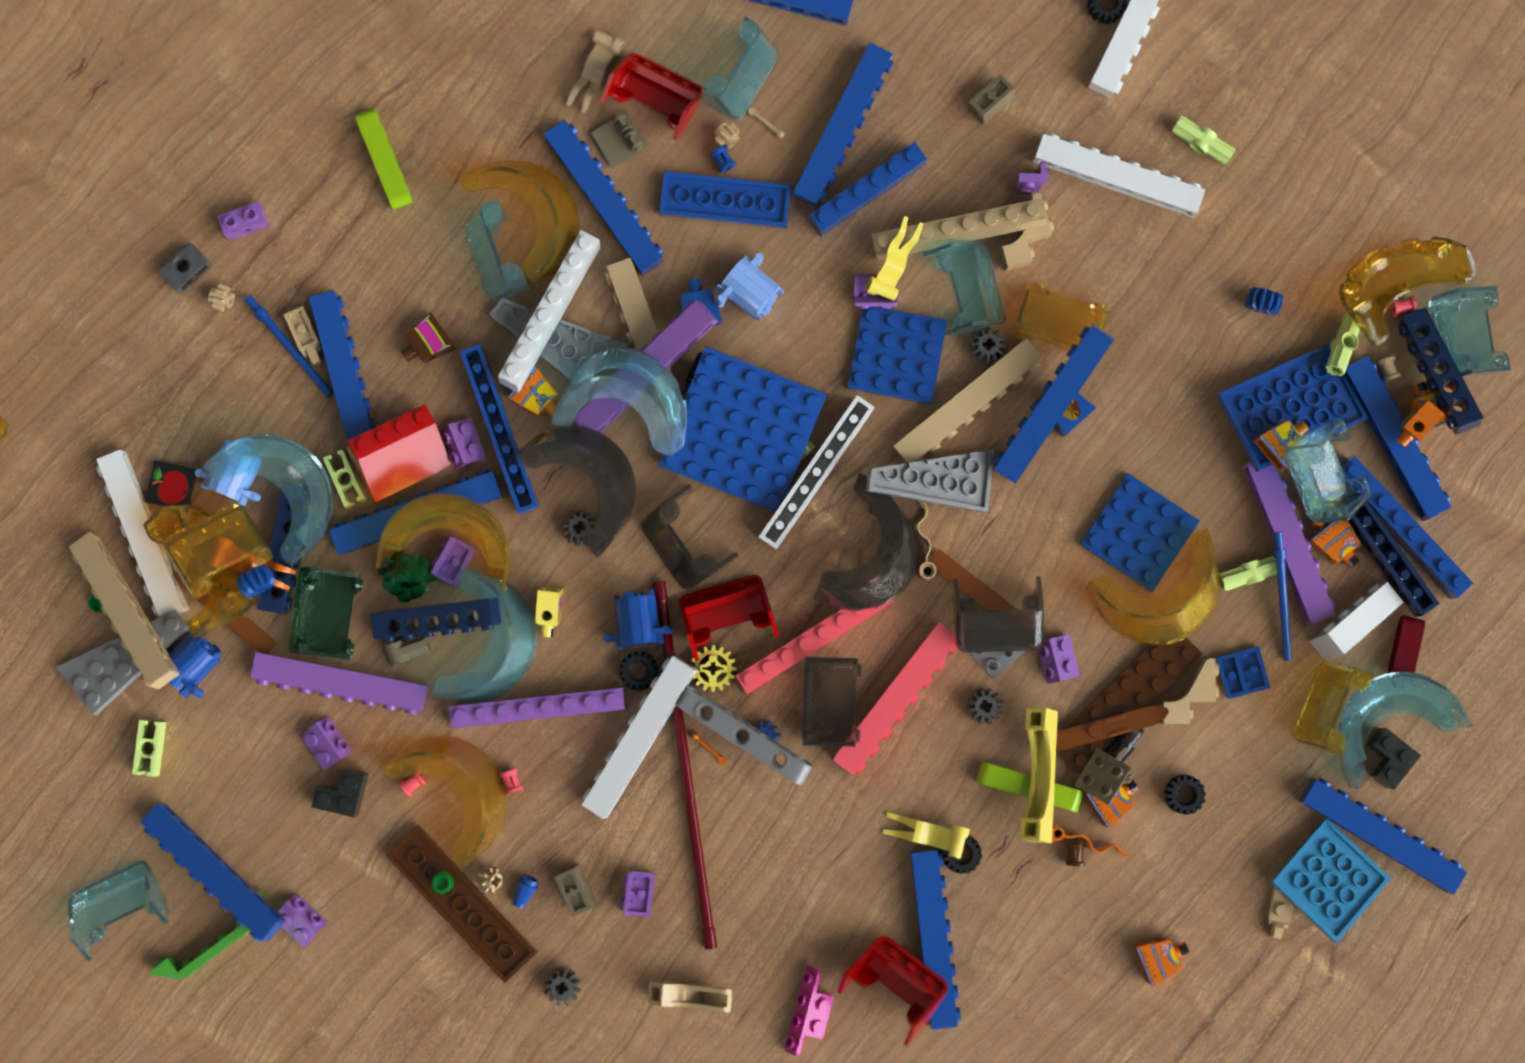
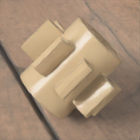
M724 122L714 132L717 136L715 142L720 147L726 145L728 149L732 148L740 140V137L737 135L740 133V129L733 122L730 125Z
M219 283L218 288H211L208 302L212 303V308L224 312L225 307L229 309L232 307L235 294L230 292L231 288L229 286Z
M484 865L483 869L477 872L475 883L480 885L479 891L494 893L501 886L502 875L498 874L499 868Z

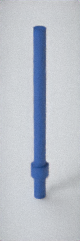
M251 295L246 297L244 301L255 312L254 316L267 326L326 397L331 396L333 391L268 316L269 312L264 306L261 307Z
M1274 532L1275 549H1273V559H1276L1284 661L1292 660L1285 570L1287 554L1283 544V532Z

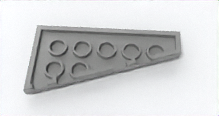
M502 298L489 313V316L519 339L535 310ZM560 319L540 356L590 395L630 345Z
M995 449L872 468L868 470L866 491L986 513L989 507Z
M176 610L150 622L166 651L191 628L181 613ZM121 637L56 667L92 715L97 716L142 674L131 662L132 656L122 646Z

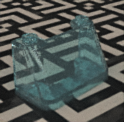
M747 17L744 18L739 27L740 41L745 44V51L728 80L715 75L710 77L702 88L703 104L734 121L740 120L745 116L778 60L776 47L759 25Z
M498 199L485 203L465 226L485 290L493 300H501L502 298L531 290L529 282L518 264H501L492 236L500 234V224L507 220Z
M1497 286L1457 288L1435 295L1430 300L1431 318L1463 378L1511 370L1508 355L1503 351L1494 352L1488 310L1495 308L1498 303Z

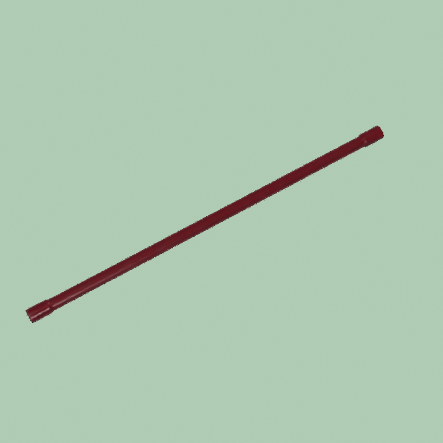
M666 581L653 582L660 628L671 626ZM663 634L664 643L662 644L665 661L667 658L671 659L672 656H675L672 634ZM676 705L672 715L703 926L705 950L715 949L718 946L713 926L683 710Z

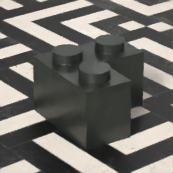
M1379 728L1366 744L1383 758L1371 773V776L1387 789L1395 790L1421 756L1387 728Z
M343 769L338 789L324 785L316 786L311 807L349 817H357L369 774L351 769Z

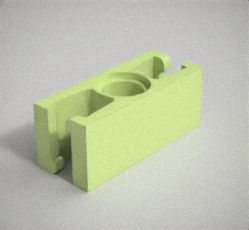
M342 449L337 451V453L343 460L344 468L336 470L332 463L334 460L331 455L324 457L323 460L344 507L349 509L354 507L355 503L349 501L346 493L347 490L355 488L359 497H356L357 502L363 503L368 499L347 451ZM349 474V483L342 485V475Z
M139 720L132 774L156 777L160 775L166 722H154L156 726L154 738H148V724H151V720ZM148 742L153 745V752L151 754H148L145 750ZM145 758L151 759L150 772L143 770Z

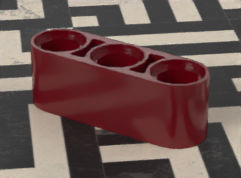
M1406 615L1400 617L1388 666L1389 676L1412 680L1424 634L1425 620Z

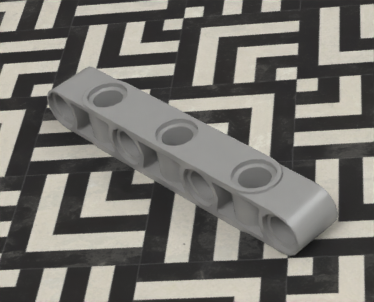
M687 686L676 704L687 714L798 785L803 784L813 767L808 761L693 687ZM706 706H709L712 710L710 718L704 714ZM742 729L748 733L746 741H743L740 737ZM778 753L783 754L785 757L783 765L779 764L776 760Z

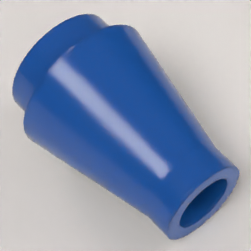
M523 874L518 879L512 904L524 909L526 903L538 889V880L530 875Z

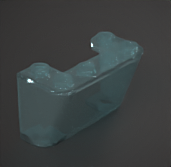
M1343 418L1325 422L1288 447L1284 452L1286 463L1306 514L1316 523L1349 521L1371 495L1365 475L1345 477L1332 441L1348 440L1350 438ZM1338 428L1341 430L1340 435L1335 434ZM1353 482L1359 483L1363 490L1357 491L1354 489Z

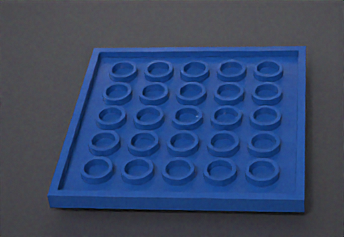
M705 346L659 466L776 512L787 495L827 393Z

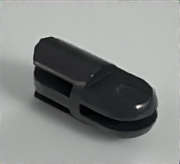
M1140 729L1129 742L1126 739L1132 732L1125 733L1122 737L1118 735L1104 752L1108 754L1120 742L1121 745L1111 756L1116 758L1126 747L1128 751L1119 760L1124 762L1135 750L1133 744L1144 733V729Z

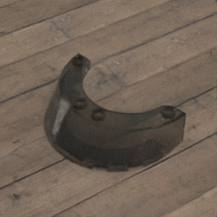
M563 426L544 431L514 453L527 468L535 469L552 463L568 464L583 471L592 480L600 499V513L593 531L588 536L587 545L598 558L623 530L632 514L636 498V482L631 464L620 447L598 431L581 426Z
M861 473L858 475L853 490L870 505L868 512L879 519L881 526L879 548L874 556L860 567L844 571L828 570L824 572L813 599L833 607L851 611L878 608L891 602L911 582L919 558L917 535L907 515L890 495L866 491L867 476Z

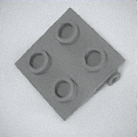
M996 620L992 621L965 646V649L993 679L1024 653L1022 648Z

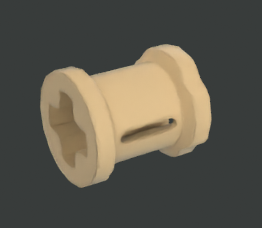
M1395 356L1376 362L1377 365H1380L1385 382L1402 376L1401 373H1398L1394 361L1396 359Z

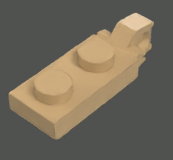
M302 305L284 313L283 315L300 353L303 354L304 358L309 356L314 366L323 363L318 353L322 350L321 343L305 307Z
M1274 886L1267 919L1268 925H1272L1270 936L1282 939L1284 928L1288 929L1291 922L1294 905Z

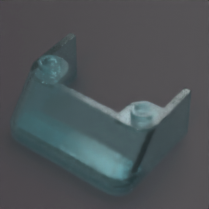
M949 242L923 253L924 257H936L938 268L944 273L951 274L961 313L955 315L953 321L954 328L944 331L945 336L963 335L1005 323L1006 314L989 251L983 242Z
M139 861L75 892L68 901L70 940L87 961L92 960L91 945L103 940L107 932V925L144 908L148 914H157L164 924L168 923L166 899L149 864L146 861Z

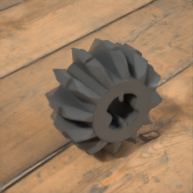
M988 327L986 334L984 330L980 329L978 331L979 336L975 334L972 336L975 342H971L969 346L976 349L971 352V355L979 354L978 362L983 357L985 358V364H989L990 358L996 363L998 361L997 356L1001 358L1004 356L1001 350L1006 349L1007 346L1000 343L1005 340V337L997 338L998 330L991 334L992 330ZM986 341L993 345L989 351L986 350V347H983Z
M584 510L580 511V517H578L576 511H572L574 518L571 519L569 516H566L565 519L570 523L562 524L563 528L569 529L563 532V536L571 535L568 538L569 543H572L576 538L575 544L578 547L581 540L587 546V537L593 541L595 540L591 532L598 533L599 530L597 528H592L598 522L597 520L590 521L593 516L591 513L584 518ZM583 523L582 525L586 526V529L582 530L581 534H578L575 526Z
M983 688L979 689L980 696L972 692L971 695L976 700H967L968 704H973L972 708H967V712L975 711L971 719L974 720L980 716L978 723L982 724L985 717L987 724H991L990 716H992L997 721L999 717L995 712L1003 713V709L997 708V705H1002L1003 701H995L999 697V693H995L991 697L992 689L988 688L986 695ZM983 700L986 703H990V708H987L989 711L986 713L985 710L980 709V705H983Z
M557 968L555 970L556 976L549 973L548 978L551 981L544 982L546 987H551L545 990L544 993L545 995L552 993L549 1001L552 1002L557 998V1006L561 1005L562 999H564L566 1005H569V997L575 1001L577 999L575 993L581 992V988L575 986L581 980L576 979L573 981L576 973L572 972L568 976V968L564 969L562 975L560 969ZM561 982H565V986H568V989H565L564 992L559 991L560 987L557 988V985H560Z

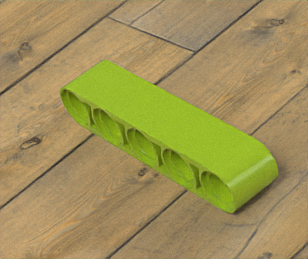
M375 107L355 114V119L392 209L396 210L413 203L412 196Z
M981 761L975 782L1029 798L1030 775ZM1054 783V806L1078 812L1084 791Z

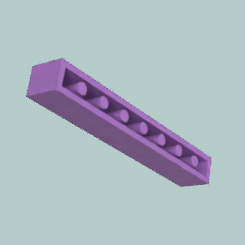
M691 301L683 309L684 312L679 317L675 316L669 321L668 328L658 332L652 338L653 342L649 346L642 347L637 352L638 356L633 361L626 362L618 375H613L606 382L607 386L604 389L597 390L591 396L592 400L587 405L583 404L576 410L577 414L572 419L589 438H596L718 322L702 302Z
M1251 462L1242 465L1273 544L1274 532H1283V544L1287 554V558H1285L1286 576L1306 625L1314 624L1336 615L1334 611L1336 610V605L1326 592L1328 589L1327 583L1323 577H1320L1318 572L1320 569L1319 563L1315 557H1312L1310 552L1311 544L1307 537L1304 538L1302 533L1303 524L1299 517L1296 518L1293 511L1295 509L1294 502L1286 494L1287 486L1285 480L1282 477L1280 478L1277 469L1273 465L1258 472L1255 471Z
M255 652L250 678L256 679L257 684L269 686V682L278 683V688L290 690V686L299 687L298 692L311 694L312 690L320 692L319 696L332 698L333 694L340 695L343 701L354 702L355 698L362 700L364 705L375 706V703L384 704V709L396 711V708L400 707L405 708V713L417 715L418 711H424L429 689L427 685Z
M624 688L449 706L451 728L625 710Z

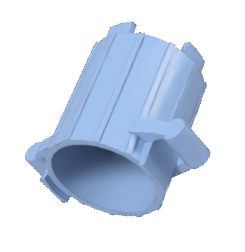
M757 253L753 260L744 255V258L734 266L722 284L717 285L716 291L720 294L716 301L717 307H723L725 302L730 299L753 319L758 321L762 317L760 314L766 316L772 310L770 307L776 301L777 293L782 296L784 290L757 268L763 261L764 256L762 253Z
M226 439L220 448L210 473L202 469L195 471L197 477L204 479L201 488L211 489L239 501L238 503L244 506L248 499L255 502L260 501L261 495L249 490L261 465L263 455L257 453L255 457V451L243 448L242 445L235 442L231 445L232 441Z

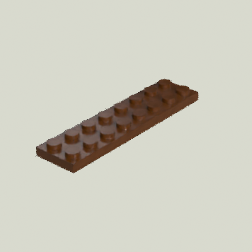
M1170 623L1065 729L1151 706L1202 653ZM1117 736L1057 753L1080 776L1096 748L1105 751Z
M419 825L386 855L504 983L537 953V950L492 902L479 891L476 885ZM447 872L453 877L454 885L448 893L439 894L433 890L431 882L435 874Z

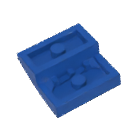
M1260 646L1216 657L1227 699L1271 688Z

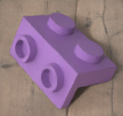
M1040 162L1036 174L1019 173L1014 182V191H1019V194L1022 195L1040 192L1049 177V168H1045V162Z
M854 274V306L864 309L870 307L888 309L897 306V297L893 301L878 294L872 295L865 292L867 281L871 276L877 277V274Z
M471 418L448 424L441 430L442 441L448 448L449 459L456 470L464 465L486 458Z
M450 536L449 539L446 538L440 548L443 551L439 558L436 557L433 560L430 569H432L431 574L456 587L476 548Z
M1070 634L1037 642L1043 673L1048 684L1080 676Z
M329 717L315 723L300 735L323 771L352 753L347 742Z
M629 870L628 875L623 876L622 888H626L625 897H621L620 910H624L623 916L650 917L655 873Z
M298 894L291 897L278 911L286 920L282 928L304 948L310 944L318 932L328 923Z

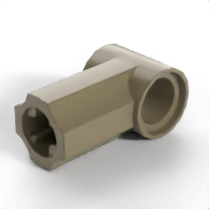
M422 635L416 636L414 639L401 640L384 646L391 667L409 662V659L431 652L427 637L422 638Z

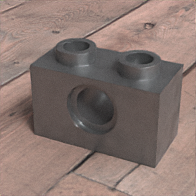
M192 243L182 246L177 252L178 255L173 259L167 260L159 271L171 286L181 294L213 266ZM185 262H188V269L184 272H181V265Z

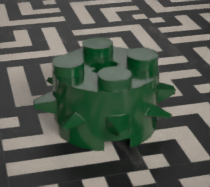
M404 551L394 553L390 559L385 557L384 559L388 565L378 569V573L384 576L382 587L398 597L399 601L409 602L410 599L421 597L425 591L430 592L427 583L437 581V577L430 573V563L418 553H414V555L403 554Z

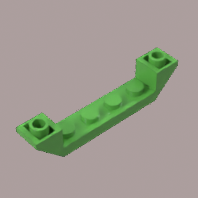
M261 890L257 891V893L263 898V892ZM236 923L234 931L231 933L226 931L216 938L218 943L213 946L210 944L199 951V957L195 960L192 957L181 964L182 968L173 956L167 959L163 956L153 963L154 968L149 972L154 976L183 980L250 930L246 926Z

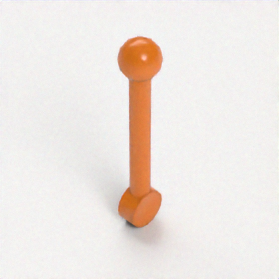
M697 732L691 733V739L697 740L715 756L720 765L726 764V758L720 756L706 744Z

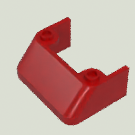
M631 53L610 73L600 102L604 104L610 97L621 103L633 98L667 115V123L671 129L675 130L672 139L677 140L688 127L703 98L705 90L699 84L648 58Z
M758 575L746 576L692 592L679 599L681 614L695 662L699 661L696 647L705 646L711 640L710 632L752 620V624L758 628H766L771 625L775 638L779 637L762 578Z
M881 936L843 974L837 992L841 995L853 981L862 987H871L878 980L911 1006L906 1015V1019L911 1027L903 1043L908 1046L925 1027L948 991V984L942 977L891 938Z

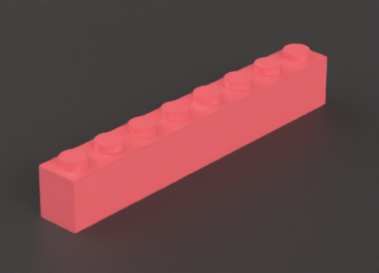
M880 584L736 675V678L745 692L749 694L894 602L893 598L884 584Z
M938 622L832 760L850 774H860L867 765L864 761L869 755L873 757L880 748L877 744L882 738L886 740L893 732L891 726L895 721L900 723L906 715L905 708L908 704L913 706L920 697L917 694L922 687L925 689L933 680L931 677L932 673L935 670L939 672L946 663L944 658L948 653L953 654L960 645L957 643L960 638Z

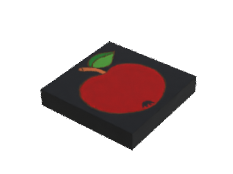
M155 460L145 502L188 512L197 478L195 475L197 469Z

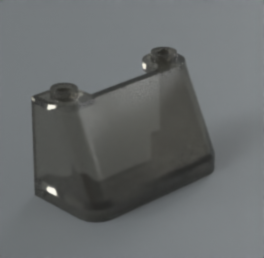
M804 658L802 746L855 747V742H860V729H856L855 725L857 677H861L862 664L858 663V658Z

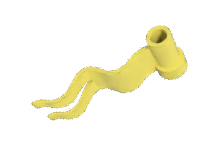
M903 217L899 232L889 244L884 265L878 272L877 277L871 276L868 279L865 292L872 295L878 294L893 301L896 299L899 289L895 288L905 270L908 254L917 243L924 223L919 222L911 239L898 249L904 239L908 217Z
M887 812L886 817L909 826L915 832L883 829L882 834L949 851L948 856L961 859L965 838H968L969 828L953 825L952 829Z

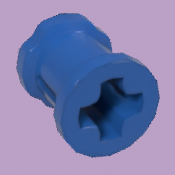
M725 145L715 149L709 155L711 159L714 158L719 166L720 174L736 166V162L732 161L727 153Z

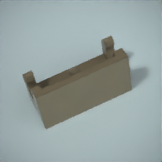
M1000 74L969 101L972 113H977L980 122L985 125L1016 98L1015 88Z
M580 864L554 877L572 917L598 904Z

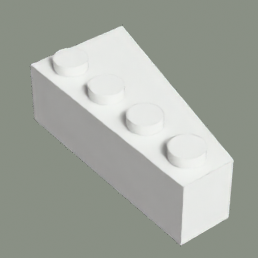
M1388 582L1381 585L1376 583L1367 590L1368 594L1365 597L1361 596L1356 599L1350 609L1341 612L1334 622L1326 625L1322 629L1323 631L1309 641L1325 661L1344 655L1403 603V600Z

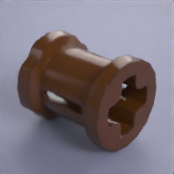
M1066 843V847H1068V861H1066V865L1085 866L1083 853L1086 844Z

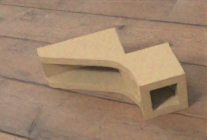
M1041 192L1034 194L1031 200L1042 198ZM1042 198L1047 225L1023 230L1018 240L1009 245L1002 246L1000 252L1006 271L1030 265L1033 261L1032 258L1035 257L1033 246L1028 243L1051 236L1054 226L1052 219L1047 217L1046 210H1048L1046 198Z
M1215 659L1202 660L1188 688L1180 698L1170 702H1160V706L1166 707L1169 710L1168 715L1160 724H1190V719H1193V707L1190 706V702H1216V698L1219 697V686L1216 685L1219 665L1215 663Z
M671 980L650 981L648 1003L661 1007L675 1006L730 1012L732 990L706 983L683 984Z

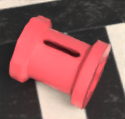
M1412 295L1402 300L1391 299L1390 310L1392 316L1396 318L1401 314L1416 311L1417 301Z
M416 768L406 779L398 781L403 791L409 797L421 785L428 784L424 776Z
M517 768L498 774L503 780L506 789L505 795L524 789L519 783L516 774L518 772Z

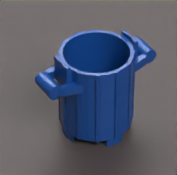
M649 590V595L646 596L645 592L633 593V591L623 593L622 599L619 598V595H614L618 634H605L604 640L606 642L616 641L617 649H623L625 646L656 642L662 644L664 643L663 634H672L674 632L673 626L659 628L654 590Z
M194 629L192 633L188 632L170 652H167L180 673L169 683L180 691V695L186 698L190 694L197 698L203 697L204 691L198 687V684L221 661L220 657L222 656L219 654L221 650L215 644L212 646L206 639L199 637L201 632L197 629Z

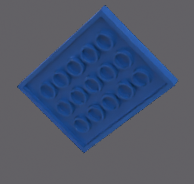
M1329 343L1216 395L1256 472L1272 465V463L1253 441L1287 420L1293 425H1296L1299 421L1307 424L1309 431L1303 435L1308 442L1307 446L1303 449L1305 450L1369 419L1346 374L1338 376L1327 372L1325 367L1331 353Z

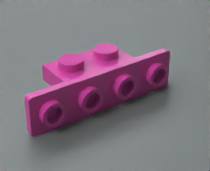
M807 966L806 972L803 975V983L800 994L797 997L795 1013L791 1019L789 1035L785 1042V1051L797 1057L800 1055L805 1036L823 1039L834 996L831 994L817 992L822 971L812 966Z

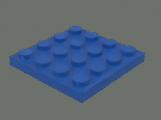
M881 307L863 308L847 389L931 405L948 320Z
M1127 473L1080 545L1145 589L1153 592L1200 520Z

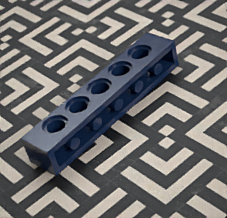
M1424 307L1403 315L1398 324V331L1402 337H1405L1409 353L1415 356L1417 368L1421 374H1424L1429 391L1434 393L1438 409L1444 412L1448 428L1452 429L1454 434L1457 435L1480 426L1484 417L1427 308ZM1415 333H1421L1424 337H1418ZM1424 351H1430L1433 355H1427ZM1434 369L1441 370L1443 374L1436 373ZM1444 387L1450 388L1453 392H1446ZM1453 406H1459L1462 411H1456Z
M282 483L267 559L280 565L285 564L286 567L294 570L300 567V547L304 546L306 536L303 534L304 527L309 524L310 514L308 513V508L314 500L312 488L293 483ZM299 501L300 509L297 512H292L291 504ZM290 522H294L296 525L293 533H288L286 529ZM289 543L291 551L285 555L282 552V547L284 544ZM271 570L274 578L290 586L289 591L283 589L281 596L276 597L274 595V588L276 586H271L265 592L260 593L257 609L287 615V611H290L293 599L290 596L292 589L294 590L296 587L297 577H294L295 574L290 573L280 576L278 571Z
M1364 497L1354 500L1339 511L1346 516L1361 543L1414 617L1423 616L1440 604Z
M498 597L370 613L374 639L382 638L383 642L395 641V637L402 636V640L414 639L415 634H421L422 638L435 636L434 632H441V635L455 634L454 630L461 629V633L474 632L476 627H481V631L492 630L494 625L502 623ZM474 611H476L477 614H478V620H477V621L475 620V618H474V616H473ZM454 614L458 616L457 623L454 620ZM435 616L438 618V625L434 622ZM415 618L418 620V627L414 623ZM395 621L398 622L399 629L395 627Z

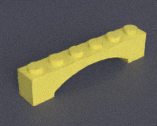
M1026 708L1025 730L1028 732L1031 750V784L1027 808L1024 817L1021 818L1020 840L1033 843H1052L1058 711L1048 708Z

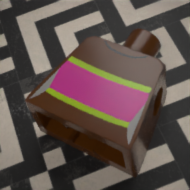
M430 312L406 334V338L411 345L403 349L401 353L407 362L419 356L424 363H427L454 351L456 348Z

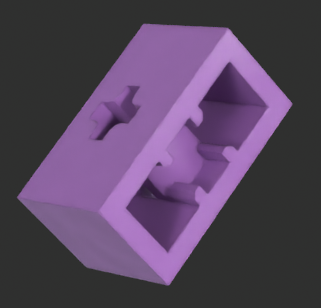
M259 202L217 215L223 234L230 241L270 227L265 209Z

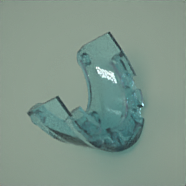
M611 348L594 354L577 368L554 410L551 424L559 427H568L574 422L580 409L588 402L598 398H615L629 404L642 416L648 427L653 449L658 453L672 456L684 446L687 408L686 402L683 400L678 388L677 380L671 372H668L659 364L660 361L636 349Z
M271 434L249 436L228 444L204 463L203 468L215 480H224L240 474H253L270 480L281 489L291 509V526L284 543L280 547V555L290 567L310 551L326 531L333 507L330 480L320 461L301 444Z
M461 568L459 577L460 588L477 600L498 597L502 623L494 625V629L490 631V641L480 661L465 672L451 676H442L437 679L432 696L463 702H481L508 692L525 676L536 652L537 628L531 608L514 587L497 577Z
M1394 672L1381 675L1359 688L1344 708L1338 730L1342 769L1349 788L1359 789L1362 787L1360 782L1366 777L1364 760L1367 758L1364 754V748L1367 738L1373 728L1389 716L1400 713L1416 714L1428 719L1443 732H1452L1460 727H1472L1473 724L1455 695L1447 687L1431 679V677L1411 672Z

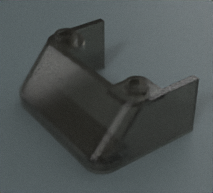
M690 484L662 502L641 523L642 530L679 585L686 590L694 589L739 558V555L735 552L719 564L709 554H702L693 559L671 527L670 523L675 521L680 514V509L676 502L693 491Z
M1036 576L1034 594L1023 598L1022 610L978 611V604L975 599L960 597L958 579H953L952 608L957 648L962 652L1033 651L1039 649L1044 639V601L1041 576Z

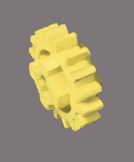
M712 645L710 651L705 646L703 654L697 651L699 661L695 662V659L692 658V661L696 663L693 667L697 669L693 679L698 678L696 685L704 684L703 690L705 691L708 687H711L712 692H715L716 687L723 691L724 684L730 686L731 684L728 680L736 678L732 675V671L737 670L736 667H732L736 660L729 659L731 652L729 651L724 654V647L717 651L715 645ZM710 655L709 661L705 665H700L701 661ZM718 655L726 660L727 665H722L718 661ZM712 663H715L716 666L724 669L716 671L715 675H712L711 671L704 668L711 667ZM700 672L706 673L709 676V683L701 677ZM722 673H727L726 677L721 682H718V677Z

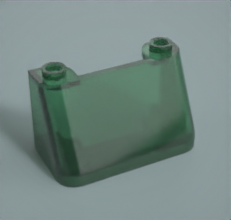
M315 567L300 568L289 639L290 653L350 660V656L354 653V643H351L348 633L353 597L363 588L361 574Z

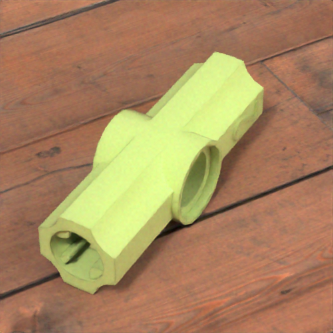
M1182 115L1171 131L1188 142L1189 146L1197 153L1207 154L1224 166L1236 150L1217 138V134L1213 130L1205 126L1200 127Z
M1356 313L1344 314L1337 336L1330 343L1331 353L1325 368L1331 375L1342 376L1345 374L1352 351L1358 346L1359 341L1357 337L1363 321L1361 316Z
M1273 556L1262 560L1257 559L1241 564L1238 568L1219 573L1220 585L1224 591L1245 584L1251 585L1276 575V559H1273Z

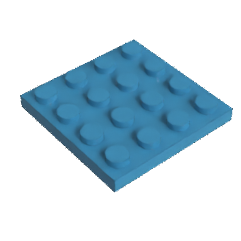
M1324 818L1273 877L1270 883L1333 943H1338L1391 878L1328 818Z

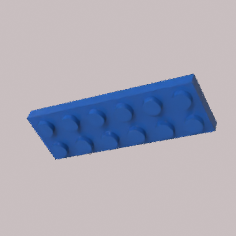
M664 171L659 214L787 229L791 185Z

